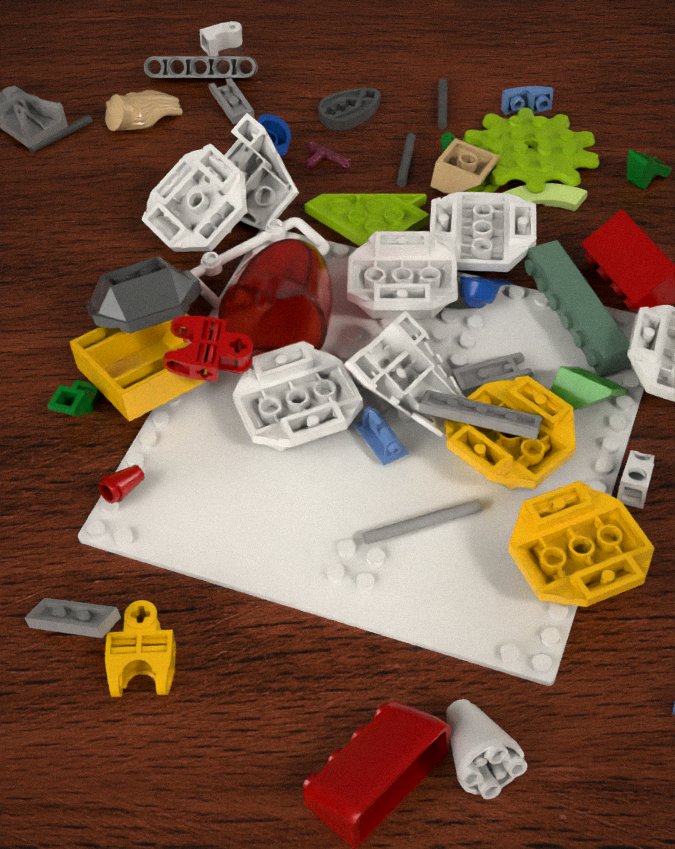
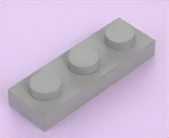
M44 598L25 617L29 628L103 638L121 616L117 607Z

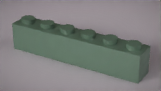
M558 240L528 248L527 260H525L527 274L533 277L539 292L544 293L552 311H556L561 319L564 329H568L572 335L576 347L581 348L586 356L588 365L593 367L601 377L630 368L631 362L627 356L630 342Z

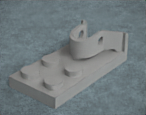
M15 85L7 87L0 92V128L28 148L68 127L63 106L60 102L55 103L42 100L38 96L25 93Z

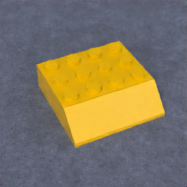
M173 320L134 333L122 332L120 328L98 327L69 342L77 368L129 422L204 383V380L190 379L172 373L163 365V358L166 352L177 351V348H186L190 345L184 342L182 338H178L171 333L170 328Z

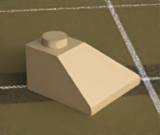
M454 139L436 161L430 187L438 189L442 193L452 194L478 186L496 165L500 156Z

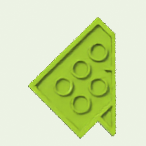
M321 194L304 204L305 213L359 246L367 243L368 238L376 231H417L430 223V214L420 209L421 206L426 204L427 195Z

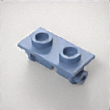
M372 407L365 408L362 411V421L354 424V426L384 466L409 455V451L378 410L372 409Z

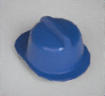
M272 114L260 116L257 122L266 129L280 157L284 156L288 151L291 139L289 126L278 116Z
M457 275L461 279V297L465 299L467 306L477 309L483 308L486 304H492L501 286L512 284V282L502 279Z

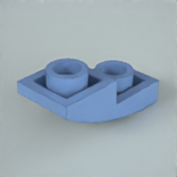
M526 86L503 90L501 110L505 115L518 112L521 108H530L533 114L551 110L554 90L552 87Z

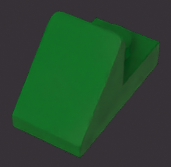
M632 149L628 152L626 177L641 190L647 188L653 177L656 178L657 175L667 178L672 171V168L654 156Z

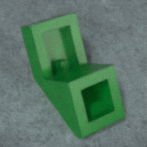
M75 380L72 387L59 385L47 407L49 410L73 416L91 414L102 393L92 383Z

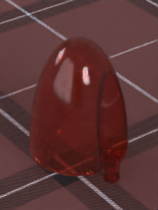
M286 238L275 241L259 250L237 272L221 299L218 318L227 320V332L242 333L250 337L253 342L252 357L301 341L313 345L314 349L321 350L328 333L333 304L331 275L323 255L310 242L302 239Z

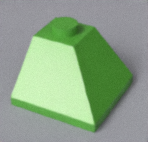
M560 366L550 391L573 406V410H582L626 395L629 389L581 367Z

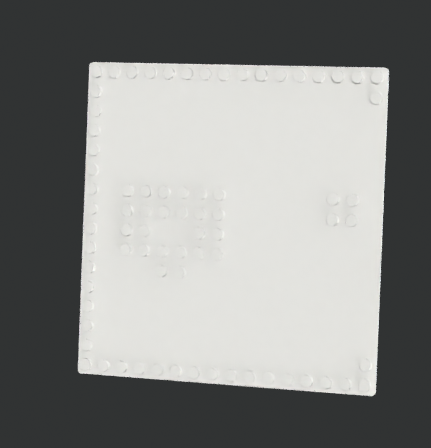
M259 230L257 235L264 232V230ZM286 231L285 239L280 242H265L246 252L219 298L231 294L230 289L236 281L242 280L249 284L296 259L295 254L300 247L309 246L315 249L318 246L307 236ZM327 241L329 243V251L317 259V264L313 269H298L253 293L251 302L246 305L233 304L225 309L213 307L208 316L227 320V332L242 333L250 337L253 342L252 357L305 341L313 345L314 349L327 352L341 359L343 364L359 350L365 348L395 320L372 319L357 304L347 301L348 259L358 248ZM457 271L458 276L479 277ZM457 277V301L447 304L432 319H414L430 338L427 343L434 355L439 353L443 362L440 365L448 378L451 377L453 369L521 352L525 358L521 364L517 365L519 370L530 368L534 374L532 379L548 390L551 389L560 366H578L598 375L595 369L588 365L585 354L581 348L576 347L572 335L568 329H564L560 317L556 311H552L548 299L539 290L513 284L500 287L492 304H486L483 308L477 309L466 305L465 299L460 295L461 279ZM604 306L630 342L637 314ZM235 360V366H238V360ZM632 364L628 369L602 376L628 388V393L582 410H573L576 442L575 455L536 489L522 487L509 490L501 483L490 481L446 448V434L439 437L387 401L364 388L349 371L350 377L363 398V408L347 429L282 452L265 444L253 443L233 400V392L243 373L236 374L220 370L217 382L204 381V383L151 411L116 470L117 472L133 465H138L144 472V480L121 502L111 504L101 495L78 534V539L82 544L551 686L555 682L578 606L564 607L555 602L539 600L508 551L509 542L523 501L576 481H581L591 486L593 490L612 496L644 388L640 387ZM367 407L377 409L409 451V455L383 466L354 426V424L362 421V411ZM477 499L481 502L482 511L367 545L364 543L363 532Z

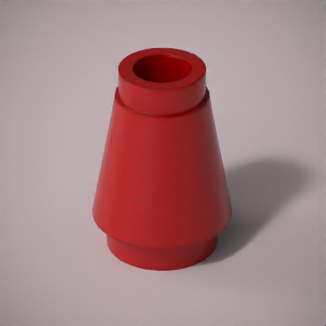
M133 465L104 476L102 482L99 483V491L102 497L111 504L121 502L144 480V472L138 465Z

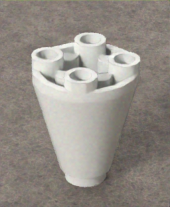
M466 699L457 700L447 708L446 720L447 724L451 726L450 743L458 782L466 792L475 795L481 794L484 799L495 798L501 792V788L527 770L524 752L513 738L475 704L470 703V701Z

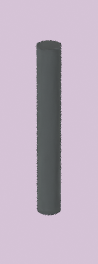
M440 79L438 82V128L441 130L447 127L448 82L446 79Z
M86 115L68 124L67 128L28 148L29 151L34 153L93 123L91 116Z
M408 133L406 136L396 182L399 187L406 186L416 139L413 133Z

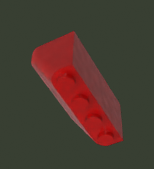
M623 210L619 211L581 243L586 250V253L583 255L592 267L595 265L599 266L596 271L605 282L608 280L613 282L609 286L619 298L622 295L626 297L623 302L632 313H635L637 310L639 311L640 307L652 308L659 305L675 304V264Z
M397 700L391 703H383L377 710L375 718L367 726L361 725L354 732L351 741L343 749L338 748L331 754L327 765L319 773L315 771L305 780L303 784L305 789L303 793L304 805L353 849H357L449 754L451 726L437 716Z

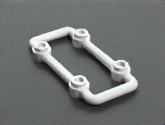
M292 217L283 222L280 219L274 218L267 222L264 232L220 255L215 252L205 253L201 259V265L193 268L190 272L200 282L202 289L200 295L214 308L225 309L233 304L246 305L251 302L253 293L298 269H313L317 264V259L329 251V243L301 218ZM295 227L318 246L315 249L309 246L300 247L295 254L296 259L249 284L242 280L236 281L230 289L231 294L223 298H219L199 279L204 274L207 276L218 275L222 271V265L267 241L280 242L284 240L286 231Z

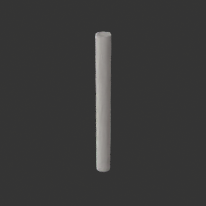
M477 499L363 532V540L367 545L482 511V505L480 500Z

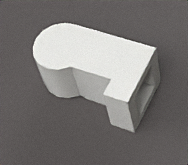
M230 21L200 29L202 49L208 56H218V51L239 47L243 42L241 24Z
M634 450L630 451L617 499L621 500L623 504L643 509L655 455L643 454Z

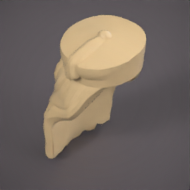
M145 90L138 93L130 92L124 96L115 94L106 102L105 121L111 131L145 129L152 127L161 117L182 115L183 110L180 108L178 98L163 92Z

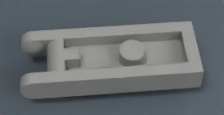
M231 78L226 79L227 85L218 88L214 83L209 84L210 92L232 124H237L246 113L255 118L253 108Z
M521 352L453 369L451 376H453L463 395L469 396L485 383L515 380L516 377L526 375L532 378L534 374L530 368L519 370L517 365L521 364L525 358Z

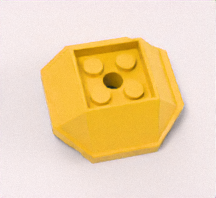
M528 375L516 377L515 380L485 383L466 399L542 416V425L536 440L445 418L446 448L490 481L501 483L509 490L522 487L536 489L575 455L576 442L573 406Z
M576 481L523 501L509 542L508 551L539 600L555 602L564 607L571 605L587 607L644 584L653 556L654 546L621 500L606 493L593 490L591 486L581 481Z

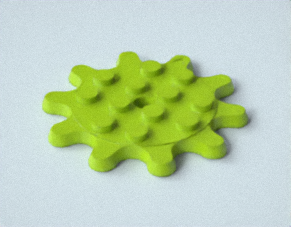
M521 108L516 116L505 119L496 114L489 113L482 121V125L487 130H467L463 136V142L500 156L489 176V181L493 185L501 186L510 180L516 179L525 182L527 189L533 193L543 192L546 187L545 183L551 180H558L567 186H578L581 183L579 172L575 169L580 167L594 169L600 164L596 153L583 149L594 145L595 138L593 133L569 130V119L563 114L547 119L544 116L535 117L530 108Z

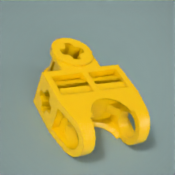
M138 600L131 603L124 613L123 632L107 633L105 666L111 697H122L123 689L127 687L128 682L133 677L142 674L154 679L157 695H168L175 673V637L173 629L161 630L157 619L156 607L149 601Z

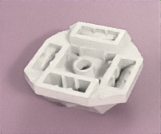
M212 144L204 146L203 149L185 154L151 191L142 221L174 252L212 251L227 234L231 233L232 228L247 213L245 174Z

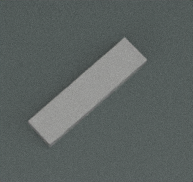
M426 390L418 410L420 413L534 440L537 439L543 420L542 416L431 390Z

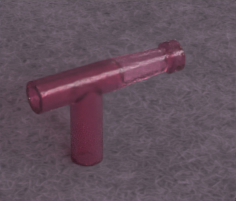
M311 141L307 149L314 154L304 162V165L307 169L311 170L323 158L343 165L345 168H349L352 160Z

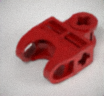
M180 316L172 321L171 333L178 338H182L184 342L190 345L186 348H177V351H168L164 354L163 365L170 372L190 379L217 382L220 370L240 374L251 368L253 362L251 355L253 342L245 334L227 332V320L205 316ZM235 360H238V366H235Z

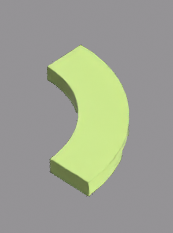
M545 183V190L541 193L530 192L526 185L503 192L518 196L526 202L531 201L536 204H543L544 207H559L574 212L587 198L586 190L553 183Z

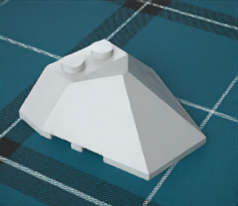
M246 113L232 129L231 133L238 140L224 156L245 174L247 213L241 218L240 222L265 231L267 222L274 218L277 219L299 194V191L266 129Z
M405 310L372 342L352 356L344 364V367L364 388L387 401L439 437H442L445 434V418L418 412L420 401L426 390L465 398L453 376L447 377L440 365L443 362L439 353L434 355L427 343L430 338L425 330Z

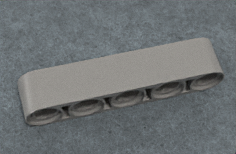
M248 56L149 57L144 63L145 73L153 78H248L254 76L258 70L256 60ZM178 60L184 65V70L180 74H177L173 69L174 63ZM200 60L204 61L207 65V69L203 74L198 73L196 70V64ZM223 60L227 61L230 66L226 74H222L218 68L219 63ZM245 60L250 61L253 66L249 74H245L241 70V64ZM153 61H158L161 64V70L157 74L151 70Z

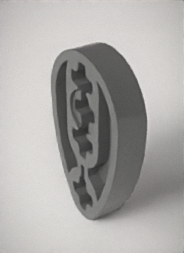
M357 88L329 95L319 103V120L325 127L333 130L354 128L368 120L380 106V92L374 88Z

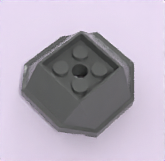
M157 256L101 274L91 300L86 302L85 305L88 314L96 326L120 328L122 332L134 333L177 317L185 316L190 309L189 304L197 299L202 289L199 280L189 270L182 271Z

